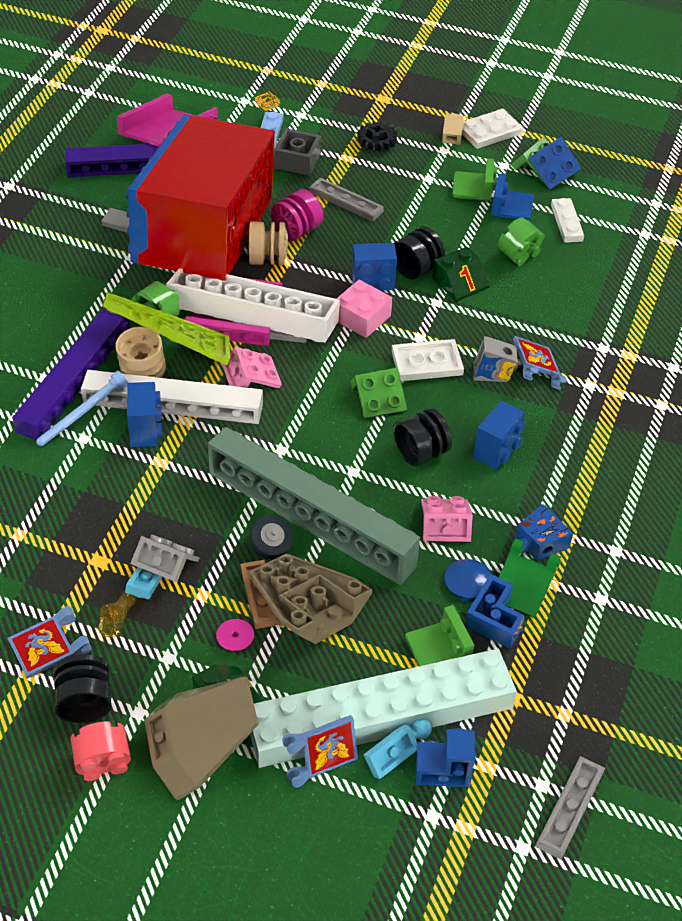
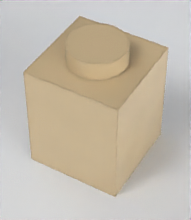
M445 114L442 143L461 144L464 116Z

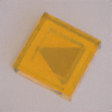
M266 92L255 97V103L263 110L268 111L279 106L280 99L271 92Z

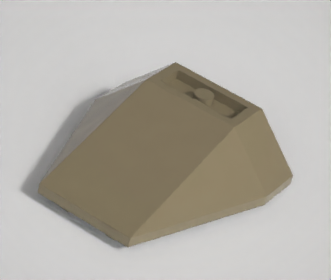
M287 553L249 572L250 578L278 620L297 635L314 644L351 625L372 594V589L353 577Z
M246 677L177 693L158 705L144 720L153 768L177 800L200 788L259 725L248 678Z

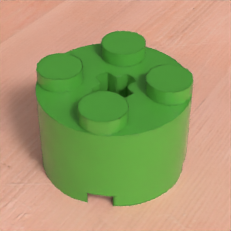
M518 218L507 227L509 229L507 234L502 233L498 240V248L515 264L522 266L527 258L531 256L534 258L540 253V245L545 235L527 219Z
M159 281L153 282L131 299V301L167 314L179 316L178 293L175 290H170Z

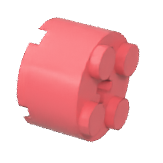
M97 722L80 728L78 736L75 737L73 733L70 737L76 772L83 775L85 781L97 780L102 773L111 772L117 775L128 770L127 764L130 762L131 757L125 727L122 724L118 723V727H113L111 722Z

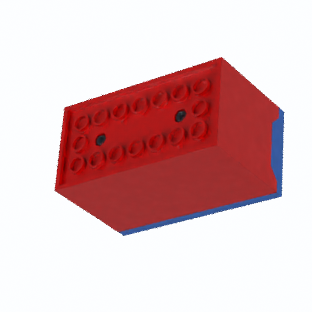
M184 114L176 122L175 127L170 130L166 139H163L161 146L156 149L155 154L149 158L141 173L135 177L132 185L127 188L126 198L129 199L127 235L130 236L128 245L130 262L173 271L183 269V273L198 274L226 281L227 274H230L249 241L250 222H260L272 201L275 131Z

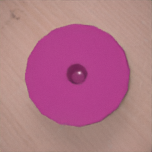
M230 619L219 626L216 632L217 641L220 646L227 650L240 651L252 643L254 630L244 620Z

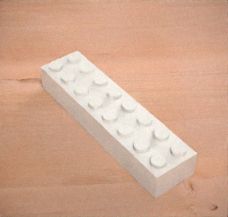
M178 269L166 283L170 290H175L178 293L180 310L205 314L235 323L270 327V330L290 334L294 337H303L315 342L325 343L339 321L340 300L233 275L227 274L226 281L198 274L183 273V269Z

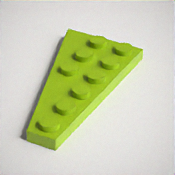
M109 292L106 293L103 307L107 311L119 314L167 337L174 343H180L226 366L228 365L230 360L229 335Z

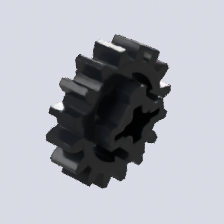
M372 121V124L365 123V126L361 125L358 130L357 142L360 143L361 147L366 146L365 150L372 149L373 152L378 150L382 152L385 149L389 151V148H394L397 143V130H394V126L389 127V123L383 124L382 121Z

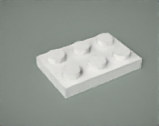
M504 109L463 121L462 135L476 149L523 134V127Z
M455 339L392 345V355L401 381L464 374V367Z

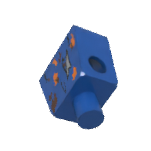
M544 504L519 523L516 538L524 541L525 547L522 554L528 551L536 560L549 557L551 553L557 554L569 549L573 537V532Z

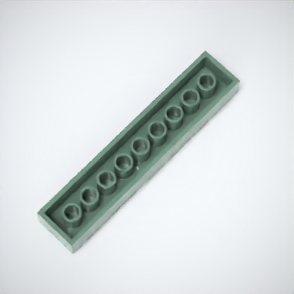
M227 427L223 428L208 443L210 474L400 586L417 567L420 536L416 535L413 531L405 529L394 520L384 517L373 508L361 504L353 497L338 491L334 486L324 483L314 475L301 470L295 464L285 461L277 454L264 449L258 443L248 440L240 433Z

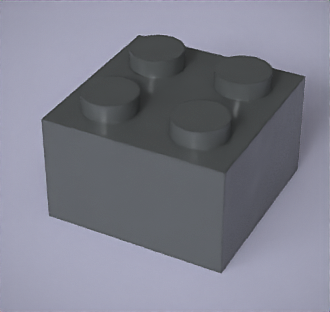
M285 128L274 148V168L310 176L321 155V135Z

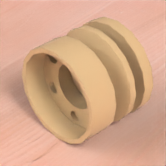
M250 222L249 263L263 265L265 256H269L271 265H274L275 256H279V265H284L288 253V234L285 222H280L279 232L275 231V222L271 223L270 231H265L264 222Z
M133 327L124 331L118 337L116 352L122 374L161 378L164 375L166 362L162 340L157 332L146 327Z

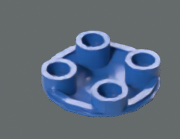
M460 559L453 562L446 569L444 583L452 593L459 596L462 601L469 603L474 601L492 573L486 565L479 561Z

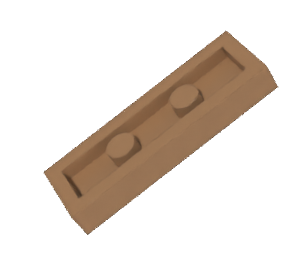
M265 560L240 564L255 629L280 625V621L249 576V572L264 565Z

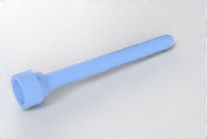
M116 371L111 375V379L108 380L109 383L40 436L36 441L37 445L44 446L114 390H123L127 387L128 381L119 371Z

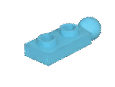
M137 567L126 584L125 593L132 594L138 598L150 599L162 576Z
M422 718L414 721L411 724V728L403 724L366 752L364 757L373 776L381 779L413 754L417 749L416 739H425L431 734V723L427 719Z

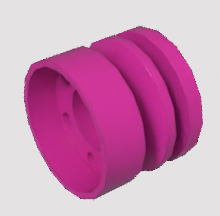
M299 189L272 206L271 219L272 222H275V228L278 232L280 222H285L288 241H295L322 224L323 211L319 201L311 192L306 189Z

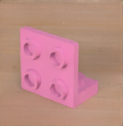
M234 347L230 353L228 365L222 364L229 386L248 388L250 382L280 388L282 385L271 356L265 353L261 354L249 349Z
M428 496L427 499H421L424 515L423 541L471 542L473 514L467 499L460 496H453L450 499Z

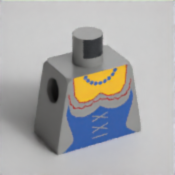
M484 336L473 364L474 380L507 382L510 380L513 371L523 373V364L521 359L517 358L515 345Z

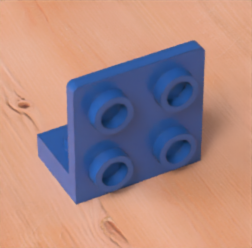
M559 137L529 158L548 189H552L582 169L562 137Z
M498 174L491 216L511 219L524 218L530 221L534 195L508 191L509 183L505 182L506 174Z

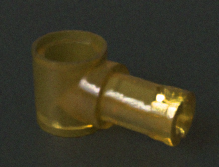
M124 591L115 603L105 604L101 607L98 631L104 637H115L120 634L121 625L127 616V611L136 602L134 595L129 594L128 596V593Z

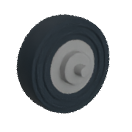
M262 516L255 521L250 529V544L253 550L260 556L270 559L278 558L284 555L292 545V528L280 516Z

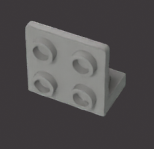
M151 534L150 538L141 536L130 564L178 582L186 559L198 562L200 557L193 555L194 550Z

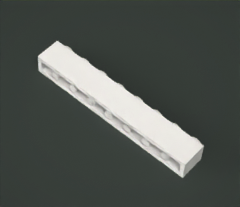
M87 370L81 387L83 403L109 383L108 380L111 379V375L114 373ZM122 374L128 383L155 382L156 391H160L161 404L157 405V407L162 406V413L259 424L263 407L262 389ZM127 387L123 390H114L97 403L96 406L127 409Z

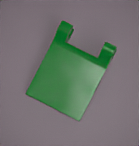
M515 538L499 578L513 585L511 599L507 607L536 618L551 581L560 565L561 556L551 553L547 566L522 557L521 554L525 547L524 541Z

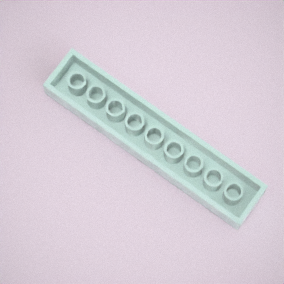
M494 649L255 703L254 707L259 725L250 733L258 766L261 768L304 758L303 748L295 754L288 753L287 747H284L282 738L285 735L302 734L349 715H352L354 718L356 745L384 739L403 724L411 728V724L414 721L422 718L427 719L432 727L513 709L517 691L500 650Z

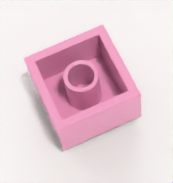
M361 280L355 282L337 298L340 300L338 323L365 338L391 316L392 297Z

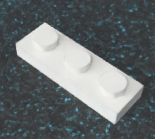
M571 198L552 199L551 207L564 243L582 242L584 233Z

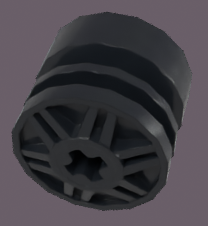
M418 227L408 233L407 236L394 242L397 256L396 269L407 279H418L427 273L428 270L433 269L435 259L445 256L444 245L440 237L429 227Z
M434 408L425 409L414 417L405 418L394 425L393 435L396 446L401 456L411 466L421 465L429 461L431 457H438L440 454L449 452L452 448V436L449 426L444 417Z
M76 654L66 657L54 667L55 713L59 718L67 722L86 723L99 720L110 712L112 707L111 688L109 687V664L105 659L97 655Z

